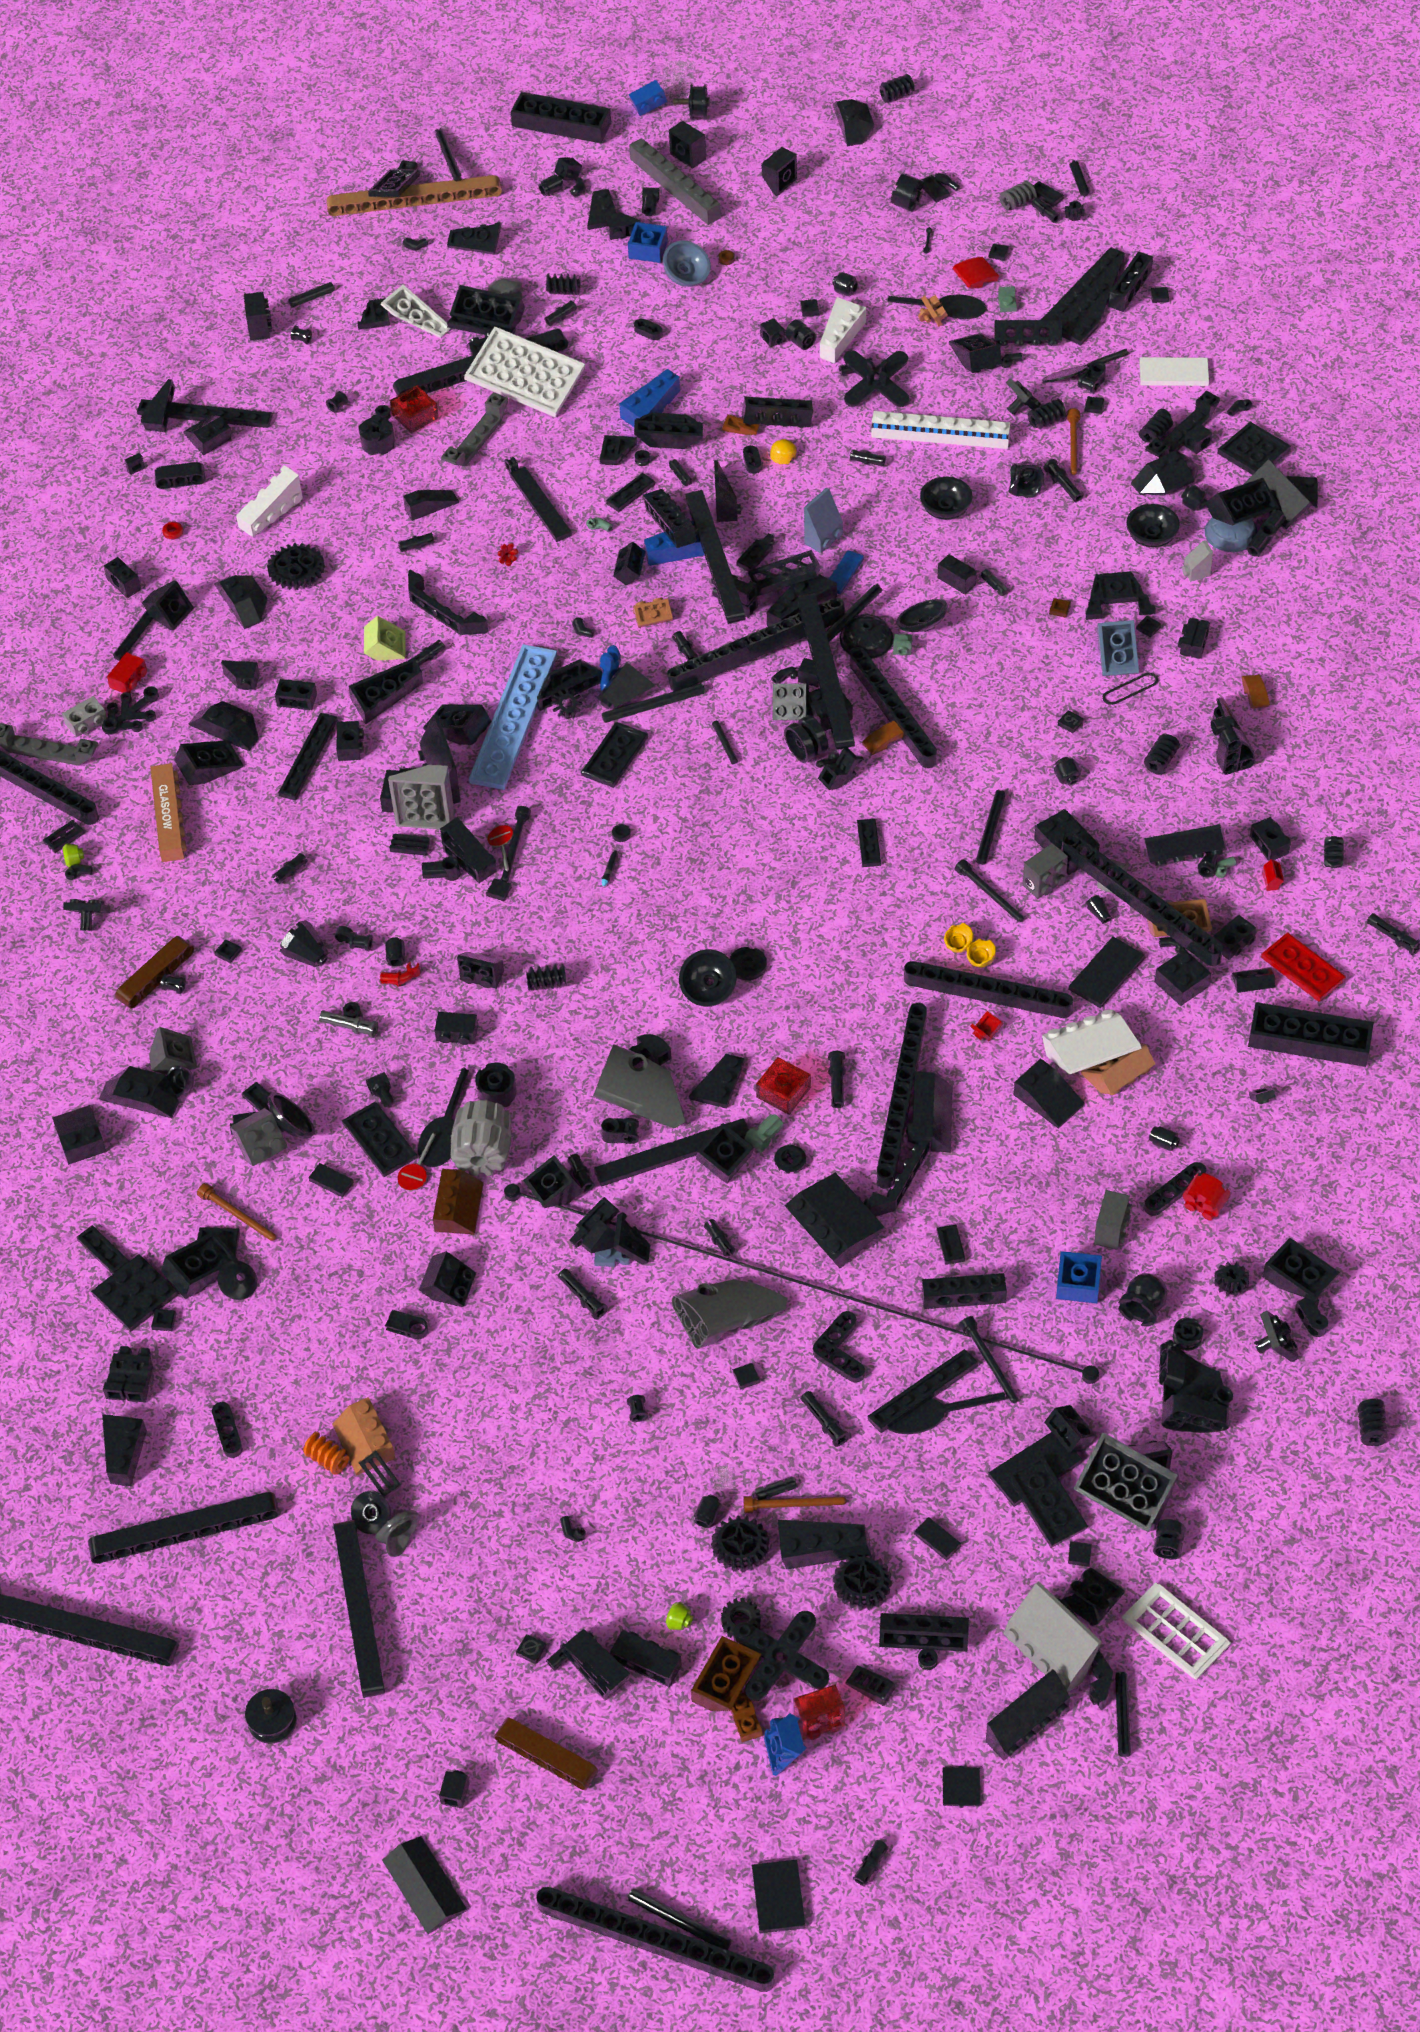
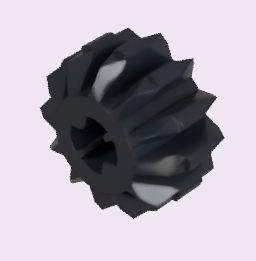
M565 688L564 693L559 689V696L553 695V698L557 701H552L551 705H557L553 712L559 710L558 717H561L564 713V718L568 719L569 713L572 717H575L574 711H581L576 707V705H582V702L576 701L581 696L577 695L574 697L573 695L576 692L574 689L570 694L568 688ZM569 699L571 705L564 707L563 700Z
M1337 836L1326 837L1324 839L1325 867H1342L1344 859L1343 838Z
M1229 1262L1226 1263V1266L1220 1265L1215 1272L1214 1284L1216 1287H1219V1293L1226 1291V1296L1232 1293L1236 1297L1238 1292L1243 1294L1245 1288L1249 1286V1272H1245L1244 1266L1238 1267L1237 1262L1234 1265H1231Z

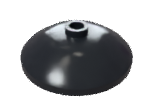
M931 599L917 603L904 610L896 620L897 626L906 632L929 631L945 617L948 605L941 599Z
M272 1092L268 1096L269 1111L273 1114L280 1131H285L292 1136L303 1139L311 1138L315 1134V1128L311 1120L292 1100L277 1092Z

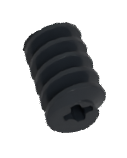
M909 74L888 80L880 85V95L885 103L888 102V98L892 101L894 97L898 99L899 94L903 97L905 93L909 95L910 90L915 91L914 82Z
M547 273L546 291H549L550 294H553L555 290V293L558 295L560 291H562L563 295H566L568 290L569 295H572L574 291L576 295H579L581 288L580 276L577 279L576 274H574L572 279H570L569 274L564 278L561 273L560 277L557 278L556 273H554L553 278H551L550 274Z
M1060 399L1053 400L1034 410L1028 411L1030 425L1034 428L1037 426L1039 430L1043 428V425L1047 427L1049 423L1059 422L1060 418L1066 419V410Z
M1158 409L1139 431V437L1148 443H1151L1155 438L1161 440L1173 426L1171 414L1166 409Z
M1162 734L1158 737L1144 759L1145 767L1150 772L1156 775L1164 773L1167 765L1180 748L1177 738L1169 734Z
M563 963L560 964L559 969L556 964H553L552 970L549 969L548 965H545L544 971H542L540 966H537L536 971H534L532 966L529 968V972L526 971L528 991H531L532 985H534L536 990H539L540 985L546 990L548 984H550L552 989H554L555 983L558 984L559 988H562L563 982L566 984L565 966Z
M1367 1399L1360 1402L1357 1407L1360 1420L1361 1442L1366 1446L1383 1445L1385 1443L1384 1438L1388 1435L1385 1430L1387 1425L1384 1423L1386 1421L1384 1416L1385 1409L1383 1408L1384 1401L1381 1399Z

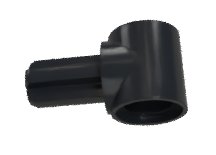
M382 1072L366 1079V1084L372 1096L379 1097L384 1107H392L395 1101L389 1092L391 1085L386 1073Z

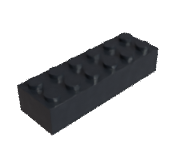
M520 92L510 111L512 127L602 143L611 125L610 108Z
M1255 1002L1248 1047L1366 1067L1374 1022Z

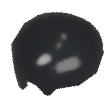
M177 1065L172 1067L167 1074V1079L176 1096H181L191 1091L194 1084V1076L188 1068Z

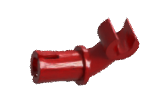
M411 962L406 965L407 971L403 973L401 971L398 973L382 971L380 983L393 984L400 987L401 984L421 974L419 963L417 962V966L412 968Z

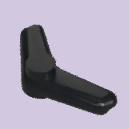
M828 753V757L818 760L816 766L821 768L825 764L836 763L839 753ZM857 756L860 759L858 763L864 760L862 756Z

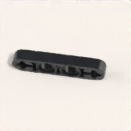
M1200 1162L1190 1164L1147 1197L1144 1204L1145 1212L1151 1216H1157L1183 1196L1184 1191L1194 1178V1170L1196 1172L1201 1171L1198 1176L1206 1173L1205 1165ZM1180 1180H1185L1188 1183V1185L1185 1187H1181L1177 1184V1182ZM1169 1191L1174 1196L1166 1198L1163 1196V1193ZM1156 1203H1158L1157 1208L1154 1206L1150 1207V1204L1155 1205Z

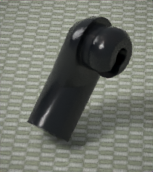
M577 178L576 185L570 190L573 197L581 195L586 191L583 178Z
M412 238L403 240V246L413 251L428 245L425 238L418 241Z
M1022 353L1006 354L1002 358L1001 366L1009 368L1013 362L1022 361Z
M581 617L574 618L572 626L575 633L592 638L594 629L586 628Z
M793 666L779 670L771 679L775 684H778L788 675L791 679L796 678L798 671Z
M75 864L65 871V876L68 880H74L81 874L92 875L93 867L91 865Z
M1171 937L1159 938V947H1175L1176 953H1180L1184 949L1186 950L1185 947Z
M569 1516L560 1518L564 1537L575 1542L584 1540L586 1532L583 1528L572 1527Z

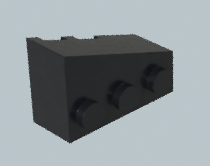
M582 1629L568 1641L561 1650L604 1700H607L623 1686L631 1674L597 1642V1639L591 1632H587L585 1629Z

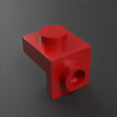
M986 1011L976 1025L972 1023L970 1027L974 1030L972 1033L981 1041L985 1038L989 1042L1004 1023Z

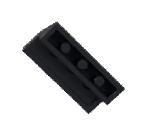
M915 1071L912 1140L931 1142L930 1151L950 1153L953 1086L936 1073Z

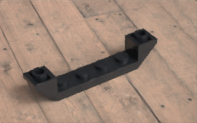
M1206 390L1196 400L1195 410L1162 441L1155 438L1145 447V450L1159 458L1178 451L1184 445L1185 433L1199 424L1205 426L1209 422L1220 401V397Z
M411 569L408 571L410 602L460 635L486 634L488 632V622L484 616L473 612L466 619H463L462 616L455 614L448 607L443 606L435 598H431L423 591L425 590L424 578L419 573H415Z
M912 1122L908 1124L906 1133L908 1134V1142L915 1145L911 1158H907L904 1163L902 1174L899 1173L895 1179L894 1188L889 1189L887 1196L873 1192L871 1197L866 1198L864 1201L866 1207L875 1217L894 1212L897 1209L929 1152L930 1142L912 1140Z
M1057 1598L1077 1618L1067 1601ZM1098 1649L1091 1664L1092 1672L1098 1680L1090 1683L1088 1696L1093 1705L1097 1704L1100 1710L1105 1709L1113 1670Z

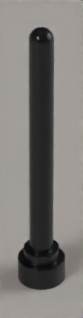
M518 806L516 808L515 817L517 823L507 856L509 870L506 871L504 867L501 881L508 882L523 825L531 814V810L526 806Z
M962 859L956 864L954 870L959 875L967 876L1015 920L1018 922L1024 920V917L972 871L971 864L968 861Z
M973 1316L966 1317L959 1323L960 1328L967 1335L970 1334L1010 1402L1017 1403V1395L977 1332L976 1320Z

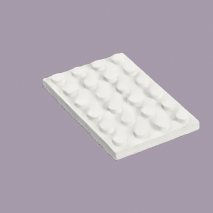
M494 327L464 375V380L556 417L584 371L585 364Z

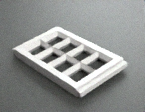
M1156 1582L1121 1618L1127 1625L1195 1680L1231 1644L1221 1633ZM1160 1596L1171 1604L1161 1616L1150 1608ZM1175 1608L1186 1616L1176 1628L1165 1620ZM1146 1610L1158 1618L1148 1629L1136 1621ZM1189 1620L1200 1628L1191 1640L1180 1632ZM1161 1622L1172 1630L1163 1641H1160L1151 1633ZM1204 1633L1216 1641L1206 1652L1195 1644ZM1176 1634L1187 1642L1177 1654L1166 1646ZM1191 1646L1202 1654L1192 1666L1181 1658Z

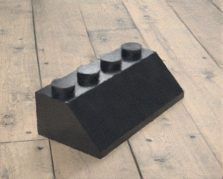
M459 285L449 315L512 330L520 323L525 305L521 298Z
M1264 478L1219 492L1205 502L1214 519L1232 526L1279 509Z
M1220 824L1144 838L1150 863H1155V866L1166 865V861L1174 860V863L1183 862L1187 857L1200 859L1204 858V854L1211 853L1212 856L1221 855L1224 850H1227L1223 827Z
M1054 1669L987 1723L985 1742L1003 1761L1008 1757L1013 1758L1016 1756L1023 1744H1030L1041 1729H1048L1052 1725L1053 1719L1058 1715L1062 1717L1069 1710L1070 1696Z

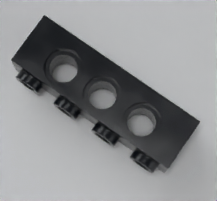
M1137 252L1110 290L1108 307L1124 312L1151 274L1153 256Z
M995 320L994 342L1000 344V346H1006L1008 343H1014L1015 346H1023L1024 343H1031L1032 346H1040L1041 343L1057 346L1058 343L1062 342V320ZM1013 329L1016 335L1009 337L1006 333L1007 330ZM1029 329L1032 331L1033 335L1031 337L1024 336L1023 331ZM1043 329L1048 330L1049 336L1042 337L1040 331Z
M744 396L742 408L743 423L750 425L764 424L766 426L780 425L783 427L795 426L799 428L811 427L813 416L811 400Z
M1004 1273L922 1279L923 1309L1006 1303Z
M881 1613L879 1647L968 1652L969 1618Z

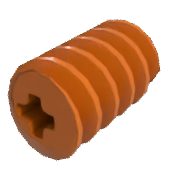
M318 1431L314 1432L307 1439L303 1447L305 1456L311 1457V1460L317 1462L320 1466H324L332 1474L338 1475L346 1467L350 1457L348 1455L345 1456V1449L339 1450V1445H333L331 1440L326 1441L325 1436L319 1438L320 1433Z

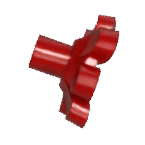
M513 543L500 546L501 550L497 553L500 556L498 561L501 564L505 563L507 566H510L512 564L511 561L517 560V557L514 555L518 554V549H513Z

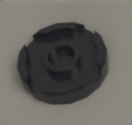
M742 947L735 950L730 956L738 979L744 981L757 979L767 969V959L764 953L757 948Z

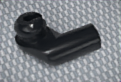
M1251 400L1235 401L1227 410V414L1233 417L1239 411L1249 410L1252 406Z

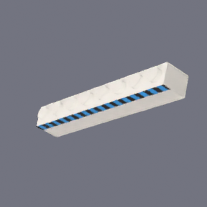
M874 411L871 437L1008 449L1010 422Z

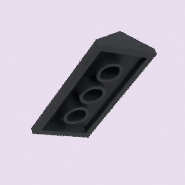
M422 1836L400 1843L382 1859V1862L427 1935L467 1911L466 1906Z

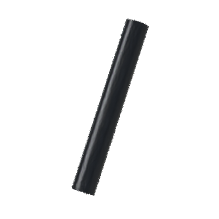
M719 721L712 722V726L731 764L738 763V759Z

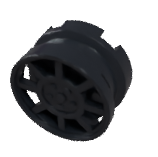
M1182 1318L1174 1326L1173 1342L1185 1351L1198 1348L1202 1342L1203 1327L1194 1318Z

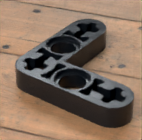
M845 1311L832 1322L814 1343L813 1355L817 1360L847 1380L857 1383L865 1377L864 1366L838 1348L856 1327L855 1314ZM851 1319V1323L847 1322L844 1325V1320ZM837 1332L840 1334V1338L833 1340L829 1335ZM818 1348H826V1352L822 1351L821 1353H819ZM835 1358H842L845 1362L842 1365H836L833 1363V1360ZM858 1369V1370H859V1374H858V1373H855V1374L853 1375V1374H852V1370H853V1371H856V1370Z

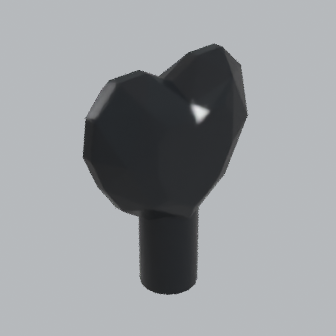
M945 172L935 174L938 182L950 186L955 191L959 189L960 186L952 180L949 174Z

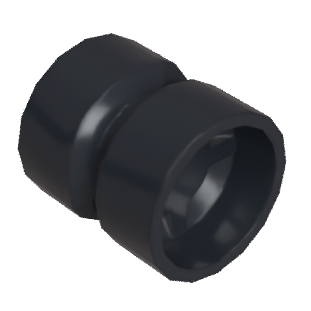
M798 319L792 321L785 331L786 338L802 350L812 347L817 338L816 332Z
M1164 1519L1158 1522L1153 1548L1156 1556L1169 1560L1181 1557L1182 1541L1185 1533V1526L1181 1522L1171 1519Z

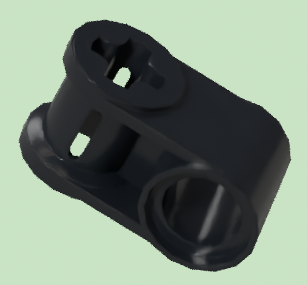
M1100 361L1093 362L1079 378L1078 387L1088 389L1090 393L1094 394L1105 380V364Z
M607 1118L603 1120L601 1124L602 1140L606 1143H637L639 1141L637 1134L639 1121L634 1118Z

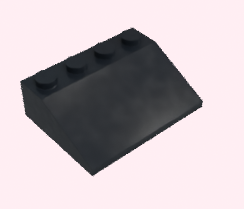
M436 713L433 714L419 742L420 750L418 751L420 761H424L422 767L426 765L448 766L453 804L461 802L456 765L438 714Z
M836 1172L800 1191L784 1205L839 1268H842L886 1229Z
M1102 1432L1073 1489L1141 1529L1151 1532L1155 1530L1166 1508L1179 1475Z

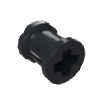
M296 325L292 328L291 340H300L305 344L310 342L312 330L300 329Z
M337 391L332 399L326 401V406L330 411L336 413L339 407L348 403V398L343 392Z
M167 973L164 974L161 981L162 990H173L177 994H182L186 985L184 977L175 978Z
M633 1395L627 1399V1405L630 1406L631 1412L629 1418L632 1422H641L648 1418V1412L645 1411L644 1407L646 1401L643 1395Z

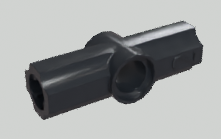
M1280 510L1272 511L1247 546L1246 550L1250 555L1254 557L1261 555L1287 517L1284 515V512Z

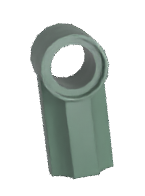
M770 1114L757 1128L752 1127L745 1135L744 1140L759 1152H763L769 1146L771 1139L783 1128V1122L777 1115Z

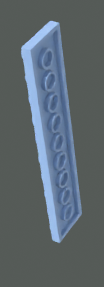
M522 644L470 774V784L505 790L537 709V696L546 675L551 672L557 658L556 650Z

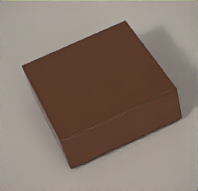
M1053 598L1049 614L1067 618L1071 601Z

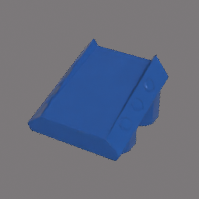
M791 1713L786 1717L772 1718L770 1728L766 1729L765 1736L763 1737L774 1776H777L807 1748L803 1744L798 1725L800 1718Z

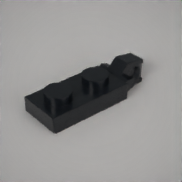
M768 533L763 540L756 539L736 561V565L748 572L755 569L773 549V544L775 543L774 535Z
M603 1197L576 1224L575 1234L569 1241L576 1248L579 1247L598 1220L607 1225L620 1211L608 1199Z

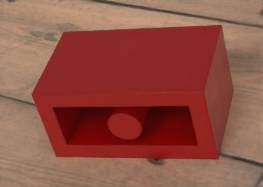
M126 652L107 675L109 687L121 693H130L131 690H134L139 680L145 677L147 673L145 659Z

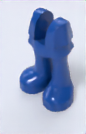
M615 645L609 646L607 653H603L600 657L601 663L599 666L603 669L600 681L601 692L618 670L621 661V654Z

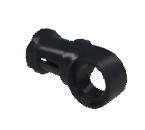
M339 926L335 934V939L339 942L345 941V943L349 944L350 949L356 947L365 949L368 952L371 950L372 935H358L357 932H353L351 928L346 926Z

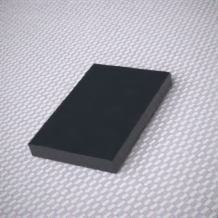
M797 1860L752 1864L759 1934L805 1929Z

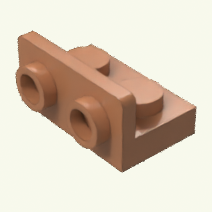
M656 598L653 602L648 603L641 601L633 606L632 611L635 614L638 628L673 621L668 598Z

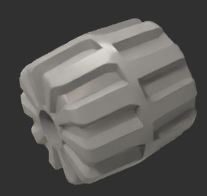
M488 1100L466 1102L464 1107L458 1109L452 1129V1162L455 1163L457 1169L469 1170V1174L473 1176H478L480 1173L491 1176L494 1170L501 1171L508 1159L511 1146V1115L509 1111H506L501 1104Z

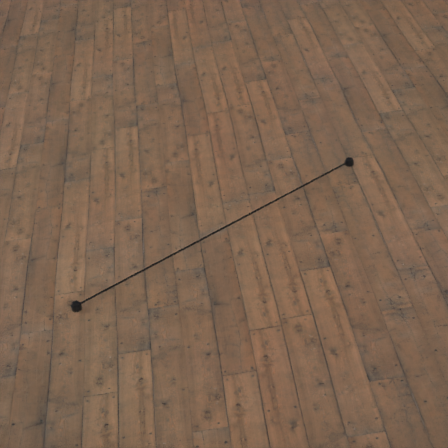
M509 1184L504 1189V1195L508 1201H517L520 1196L538 1201L536 1197L520 1193V1188L515 1184ZM561 1205L554 1206L583 1216L586 1215V1213ZM610 1221V1222L608 1223V1224H611V1225H615V1226H616V1223H615V1222ZM640 1231V1234L971 1338L970 1334L967 1335L962 1331ZM982 1338L986 1343L1082 1372V1379L1085 1383L1094 1384L1099 1379V1371L1095 1366L1089 1365L1082 1370Z

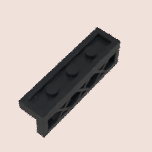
M809 550L749 570L748 574L751 580L757 583L756 596H760L818 577L821 566L813 551ZM810 557L812 563L806 564L801 561L803 558ZM793 563L797 565V568L789 569L786 567V564ZM777 568L782 571L781 574L776 575L771 573L770 570ZM761 573L766 575V577L758 581L755 574Z

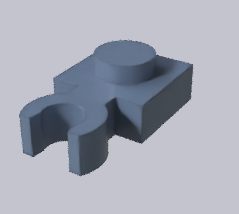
M611 1248L595 1252L594 1266L615 1267V1262L629 1265L630 1261L629 1258H623V1253Z

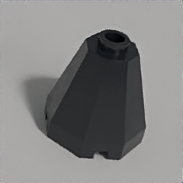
M307 920L299 921L296 924L298 928L296 930L291 928L280 943L282 948L280 952L286 957L313 967L324 965L328 959V950L313 925Z

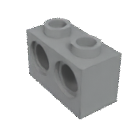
M94 696L62 713L65 725L76 737L87 733L96 726L102 725L103 721L107 718L105 709Z

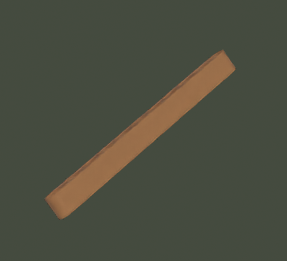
M491 175L466 178L457 182L449 180L410 185L400 197H369V190L334 194L327 197L326 203L330 216H340L496 197L502 193L499 177Z

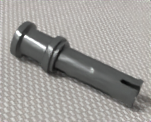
M322 1010L319 1016L320 1022L351 1029L355 1034H366L370 1038H374L378 1031L377 1021H366L362 1017L351 1018Z

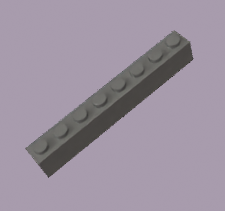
M643 138L629 144L630 160L702 221L710 225L721 218L720 203Z

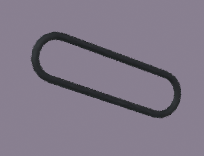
M1144 673L1103 694V701L1109 705L1124 701L1155 686L1158 683V677L1153 673ZM1151 675L1155 677L1156 681L1153 684L1115 702H1109L1105 699L1107 694L1144 676Z

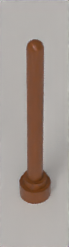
M1072 408L1067 411V420L1070 423V472L1072 475H1076L1077 423L1080 420V411Z
M205 1182L199 1187L197 1191L198 1197L203 1200H212L270 1241L276 1239V1234L217 1195L213 1186Z
M743 1496L744 1513H753L758 1508L845 1505L847 1502L845 1497L757 1500V1498H752V1496Z

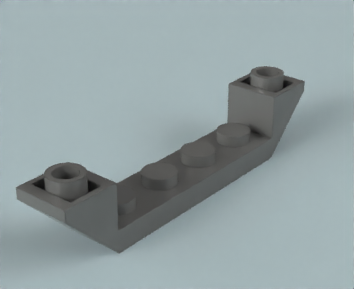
M493 392L485 402L486 413L457 449L449 446L441 456V460L458 466H467L501 423L508 397Z
M0 723V746L9 753L79 766L92 758L98 745L97 741L81 738L76 747L15 735L12 725Z

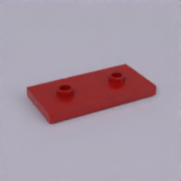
M1288 932L1261 953L1263 960L1318 1002L1322 1001L1346 979L1345 975Z

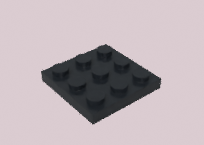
M1250 421L1219 447L1217 454L1253 475L1268 459L1275 465L1290 452L1291 445Z
M140 1254L91 1291L92 1295L130 1332L151 1317L155 1309H161L178 1296V1291Z

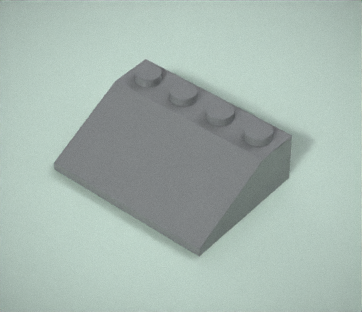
M426 765L389 776L388 781L397 827L440 830L441 827L453 820L454 806L448 766Z
M1039 1581L1033 1586L1012 1615L1003 1633L1045 1675L1054 1669L1067 1692H1070L1084 1681L1102 1643Z

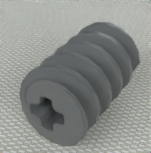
M1023 181L1001 192L1000 202L1007 211L1009 209L1013 210L1021 206V204H1025L1026 201L1029 202L1031 199H1035L1037 197L1036 190L1029 181Z

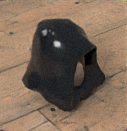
M1027 461L1012 464L1008 492L1025 498L1035 497L1041 491L1044 482V473L1041 467Z

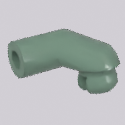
M600 517L590 518L586 522L587 527L591 530L603 529L610 532L613 529L611 523Z
M1232 856L1218 861L1215 875L1223 878L1227 874V868L1236 865L1235 858Z

